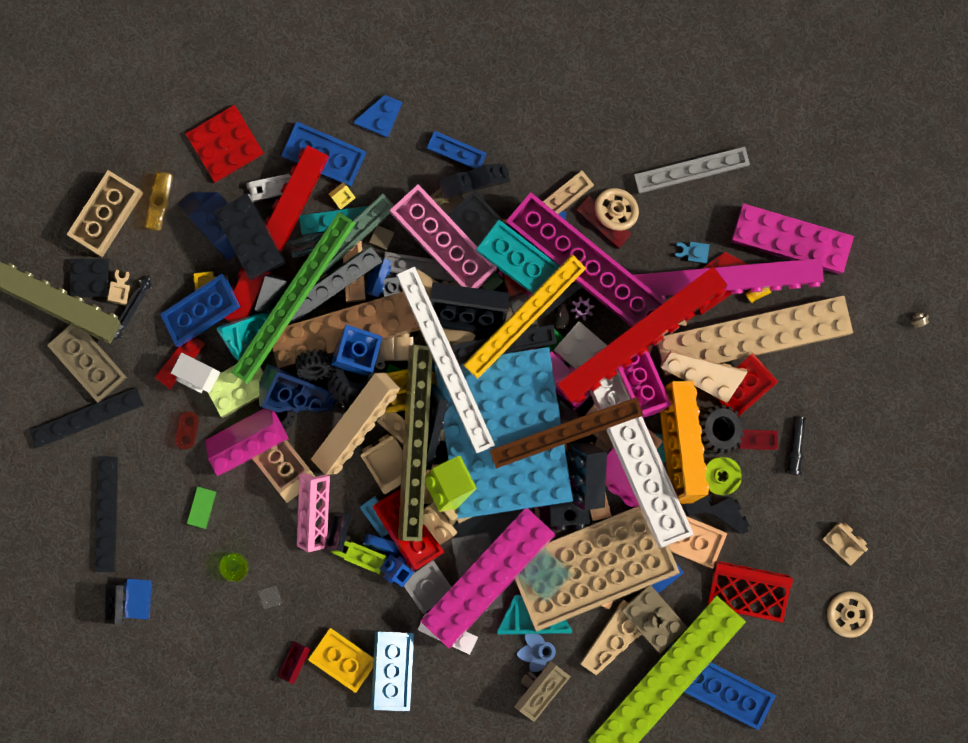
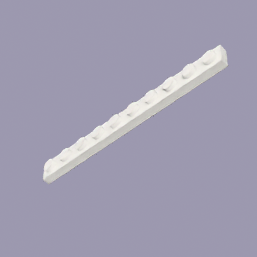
M413 267L397 274V279L475 453L494 446L416 268Z

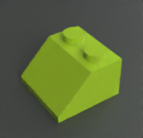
M457 456L433 468L425 476V484L439 512L457 509L477 489L461 456Z

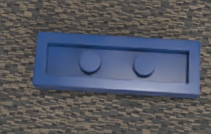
M434 131L427 146L428 150L472 169L481 167L487 155L486 152L437 131Z

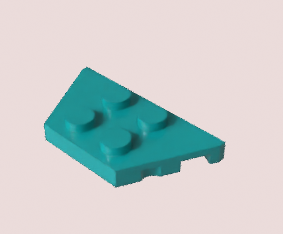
M259 312L217 327L218 333L236 360H240L270 314Z
M515 595L498 629V635L572 634V629L567 620H564L536 632L522 595Z

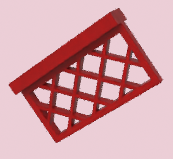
M716 560L708 605L712 602L713 597L721 592L726 599L725 603H728L730 608L736 613L783 623L793 577L791 575ZM718 574L727 576L730 581L722 588L717 583ZM740 579L746 580L749 586L739 592L734 583ZM758 583H763L768 590L758 596L753 587ZM733 585L737 594L728 599L723 590ZM777 587L786 588L785 595L777 600L772 591ZM752 589L756 598L747 603L741 594ZM770 592L775 602L766 607L760 598ZM738 596L745 603L739 609L734 608L730 603ZM757 600L764 607L758 613L753 612L749 605ZM778 604L781 608L780 617L772 616L768 609Z

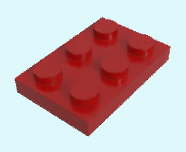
M753 353L736 367L738 369H747V374L729 401L726 403L717 398L722 405L732 407V411L736 410L739 413L738 417L779 382Z

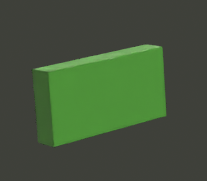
M197 487L187 524L204 529L207 528L216 496L215 491Z

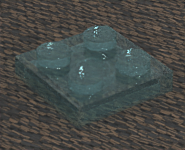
M544 548L518 576L547 603L573 576V573Z

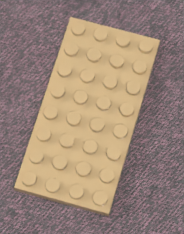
M640 506L549 542L515 580L537 632L680 574L669 545L658 549Z

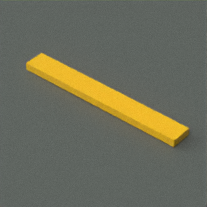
M571 255L463 365L478 379L586 269L574 255Z

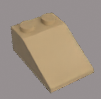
M287 440L253 458L254 462L286 503L299 494V474L307 473L315 477Z

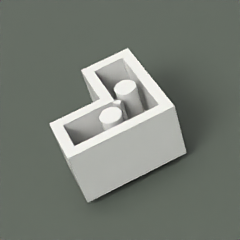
M181 353L171 374L177 376L176 381L200 393L203 390L210 393L220 372Z

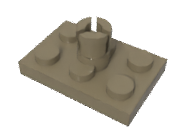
M651 585L645 587L621 609L623 614L659 654L688 628Z
M552 661L542 669V673L538 678L532 672H528V676L525 674L521 680V684L527 687L528 690L519 697L514 707L535 722L571 676Z

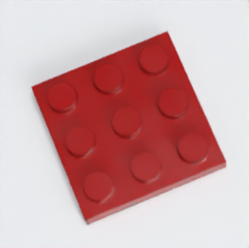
M235 105L186 133L215 183L264 155Z

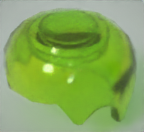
M227 553L220 560L219 569L221 575L227 581L240 582L246 577L249 566L248 561L243 555ZM239 566L237 570H234V571L231 570V569H233V568Z

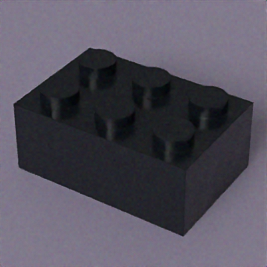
M588 441L567 444L566 457L573 496L571 503L584 511L605 508L607 452Z

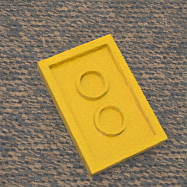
M332 628L328 630L308 659L355 693L373 669L374 658Z

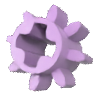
M579 297L578 303L572 302L576 306L575 309L571 310L572 313L576 312L577 314L575 319H578L580 316L585 321L587 314L589 316L593 315L589 310L593 309L594 305L588 304L589 298L586 301H582V298ZM580 304L588 308L584 314L577 310Z

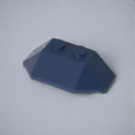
M192 192L178 205L229 261L236 253L213 212L228 204L219 192Z

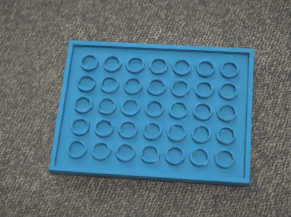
M549 347L503 354L478 379L463 365L464 363L459 364L494 443V446L479 453H475L437 366L434 365L437 387L448 400V410L445 411L444 433L448 459L451 460L461 456L477 488L456 509L458 519L573 501L565 444L497 469L489 451L561 425Z

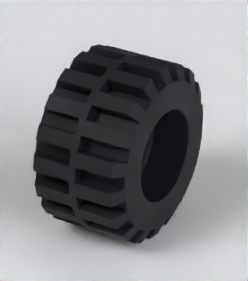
M333 366L328 378V391L330 394H333L332 397L339 400V403H345L346 406L350 407L373 375L379 372L376 371L377 368L374 366L373 373L366 377ZM347 378L355 379V380H357L359 383L351 382V381L348 380Z
M717 405L704 408L699 412V425L702 428L701 442L704 446V451H707L706 454L728 453L731 450H735L737 445L741 444L742 440L740 438L744 437L742 429H745V427L741 425L742 417H738L739 413L736 410L732 411V407ZM715 420H718L723 427L721 440H718L712 431Z

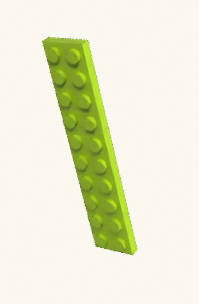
M716 596L588 741L590 743H639L746 621Z

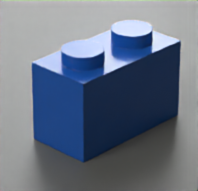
M127 579V582H124L123 586L126 590V599L123 602L125 618H150L153 580Z

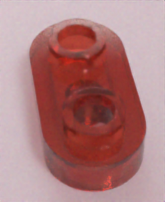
M188 411L183 413L179 420L175 441L177 446L184 450L191 449L196 441L200 421L194 412ZM192 418L193 424L188 425L186 423L187 419ZM187 436L189 442L184 444L182 439Z

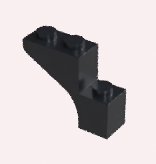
M485 164L469 172L455 173L439 180L444 199L455 198L474 190L510 182L509 171L505 164Z
M708 494L694 503L683 504L689 517L698 513H709L739 534L749 532L747 527H750L746 517L741 516L739 512L741 506L737 499L733 500L732 497H729L711 506L710 502L712 500Z

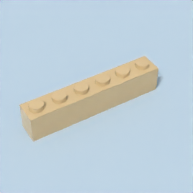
M376 373L373 375L311 458L324 474H337L342 470V465L353 455L354 449L364 441V436L373 429L378 417H381L385 413V408L388 404L395 400L400 388L386 373Z

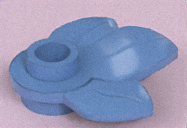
M526 634L525 639L528 645L521 648L517 656L523 661L530 662L531 672H537L545 667L547 661L554 658L556 653L555 647L551 643L545 642L539 634ZM544 648L550 650V653L546 656L542 654Z

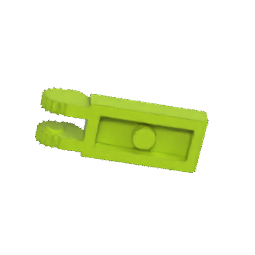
M347 541L344 543L345 546L349 547L346 554L331 551V553L343 557L344 560L377 574H380L381 570L379 569L387 556Z

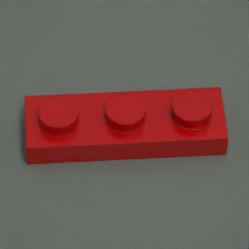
M194 337L178 347L155 378L171 390L177 382V376L171 374L181 353L195 359L206 344L197 337Z

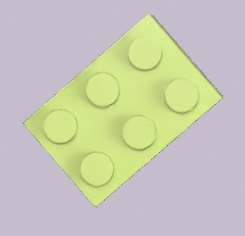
M235 366L219 374L208 394L222 418L259 399V381L264 373L261 366L249 384L231 373Z

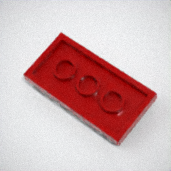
M400 489L372 507L412 572L443 554L444 551L424 523L422 527V541H403L398 539Z

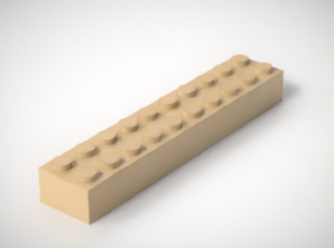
M839 296L666 335L657 344L661 364L670 350L723 364L745 359L752 353L758 356L851 335L853 330L845 296ZM662 369V370H663L664 377H665V376H669V375H674V374H672V373H670V372H668V371Z

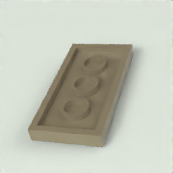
M72 325L68 326L47 345L98 403L127 378L88 333Z

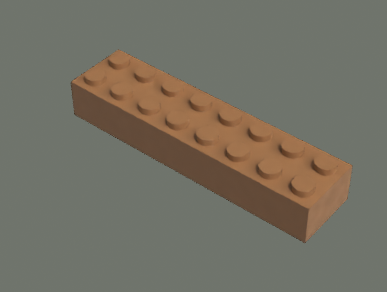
M400 292L288 325L273 346V352L277 367L284 370L295 367V359H297L298 355H301L300 353H306V350L312 352L313 349H316V351L320 349L323 352L326 351L329 356L334 355L335 347L346 324L383 336L382 341L418 331L420 328L404 292Z

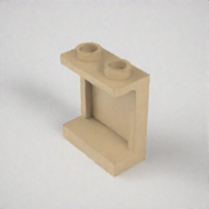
M388 434L378 440L380 443L373 447L371 444L362 450L363 454L360 455L384 495L401 485L403 450L393 435L389 437Z

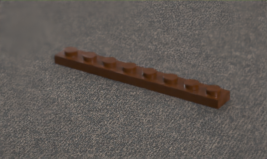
M635 397L489 451L497 469L644 415L638 398Z

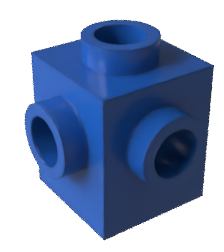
M392 554L389 555L379 569L385 574L383 578L391 584L396 582L404 587L414 573L407 566L404 558L401 556L396 558Z

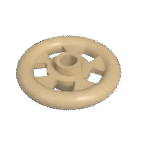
M618 188L607 189L600 193L595 201L596 216L609 229L616 231L626 230L632 227L638 219V204L634 197L625 190ZM614 197H622V201L614 200ZM604 200L610 202L607 207L602 205ZM626 206L631 207V212H626ZM608 213L613 219L609 220L605 214ZM625 217L626 222L620 223L618 219Z
M847 591L838 594L831 600L827 609V619L834 632L843 637L853 638L862 635L868 630L873 620V610L870 602L863 595ZM850 599L858 601L857 606L849 605ZM839 603L844 605L841 612L835 610ZM859 610H865V618H859ZM848 611H852L854 613V616L852 618H848ZM839 617L845 622L842 627L836 622ZM857 622L859 627L851 630L850 624Z

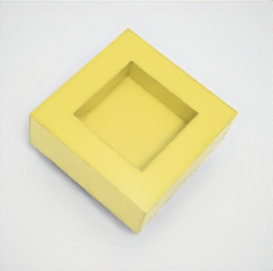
M344 182L329 193L340 209L355 199V196Z

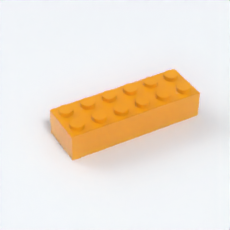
M673 381L664 387L671 405L660 412L667 475L680 504L694 503L708 495L707 467L703 457L702 428L699 425V408L696 403L697 390L694 387V381Z

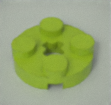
M719 457L711 460L706 465V481L709 484L710 492L724 496L738 489L741 484L742 475L739 465L734 460ZM725 471L727 473V480L719 481L718 472L723 473Z

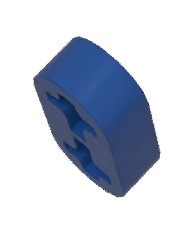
M366 534L363 542L364 546L388 555H398L399 549L394 542Z

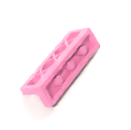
M307 473L299 474L297 547L306 552L325 548L328 531L330 476L327 474L317 477ZM323 481V487L318 492L317 483ZM320 498H321V499H322V505H321L320 508L317 510V509H316V504H317V502H318V501L320 500ZM321 517V523L316 527L315 522ZM320 534L321 541L319 544H315V539Z

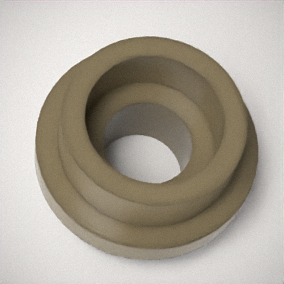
M919 312L913 315V319L910 321L915 328H919L929 323V315Z

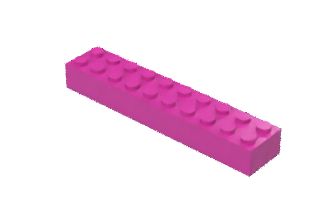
M531 192L506 221V224L513 231L559 266L571 255H574L586 268L574 281L629 326L633 327L665 303L663 299Z

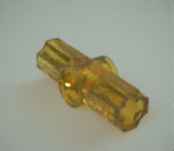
M157 171L153 192L149 199L150 205L145 228L161 231L166 208L169 204L168 199L174 175ZM157 197L164 198V202L160 206L154 204Z

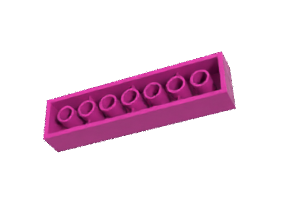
M528 508L524 509L420 622L450 649L553 539L555 533Z

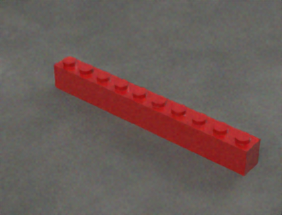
M308 145L306 149H301L298 155L300 160L297 166L294 165L289 174L291 178L288 183H284L281 189L283 194L280 200L276 199L272 207L274 210L272 216H268L265 220L281 252L329 159L328 155ZM241 268L237 277L239 281L237 285L232 286V290L241 307L226 316V320L234 322L250 316L255 306L264 275L252 281L249 280L244 268Z
M711 267L557 383V386L571 404L574 402L579 404L586 398V393L590 390L595 392L602 386L600 384L605 379L609 381L617 375L616 371L619 368H627L633 363L631 359L637 355L639 357L644 355L648 351L647 347L651 344L657 345L664 339L663 335L667 332L671 334L680 327L678 325L683 320L689 321L695 316L694 312L699 308L701 310L705 309L711 304L710 300L716 297L718 299L726 293L725 289L728 284L717 270Z

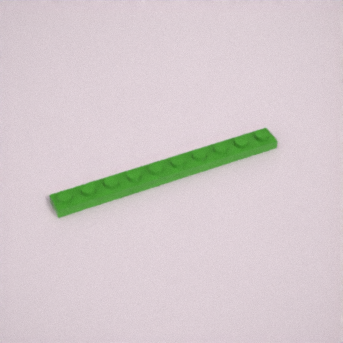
M338 212L232 370V374L249 384L356 224L354 221Z

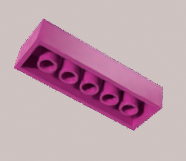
M743 203L731 243L791 261L822 258L823 270L841 275L844 273L854 236Z

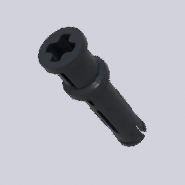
M794 416L791 448L787 454L788 466L785 473L802 475L801 463L804 459L802 446L806 417Z

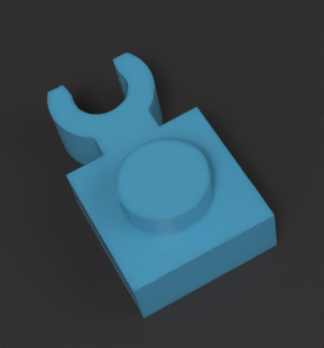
M690 242V247H687L684 243H677L676 246L682 247L683 252L675 253V256L681 258L687 255L690 262L707 264L710 244Z

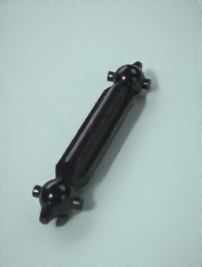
M150 275L142 280H138L140 287L135 289L118 317L121 326L112 342L123 337L121 331L126 328L143 300L145 290L152 289Z

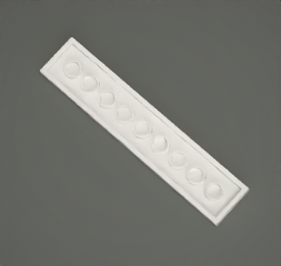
M618 370L616 371L617 375L611 380L605 379L600 383L602 386L595 392L590 390L598 411L630 400ZM638 417L606 429L658 549L694 535L643 418Z

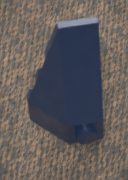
M268 364L259 381V405L275 412H299L301 410H309L311 412L332 411L337 399L332 397L333 394L329 393V389L306 379L302 380V378Z

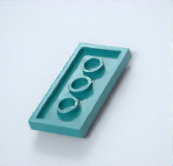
M500 220L496 222L475 250L531 294L560 267Z

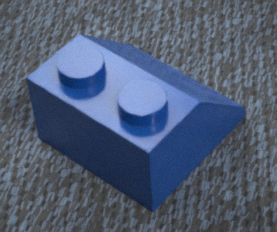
M346 324L335 347L331 365L366 377L373 373L383 336Z

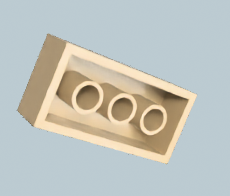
M107 170L67 235L103 257L143 195V192Z

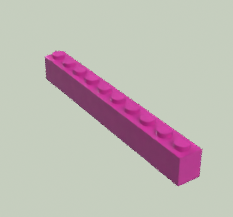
M822 258L715 268L728 284L725 290L731 291V294H742L743 290L749 289L751 293L762 292V288L778 291L782 290L781 287L789 286V289H799L801 285L806 284L809 285V288L820 287V283H824ZM710 268L633 276L661 299L666 300V297L674 296Z

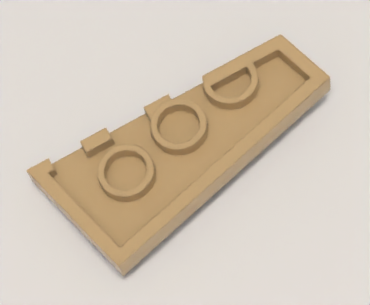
M670 350L661 364L662 369L685 381H694V386L726 403L747 374V369L734 368L725 363H715L706 358H696L694 355Z
M622 600L579 663L595 675L611 663L631 642L642 635L621 611L628 604L625 600Z

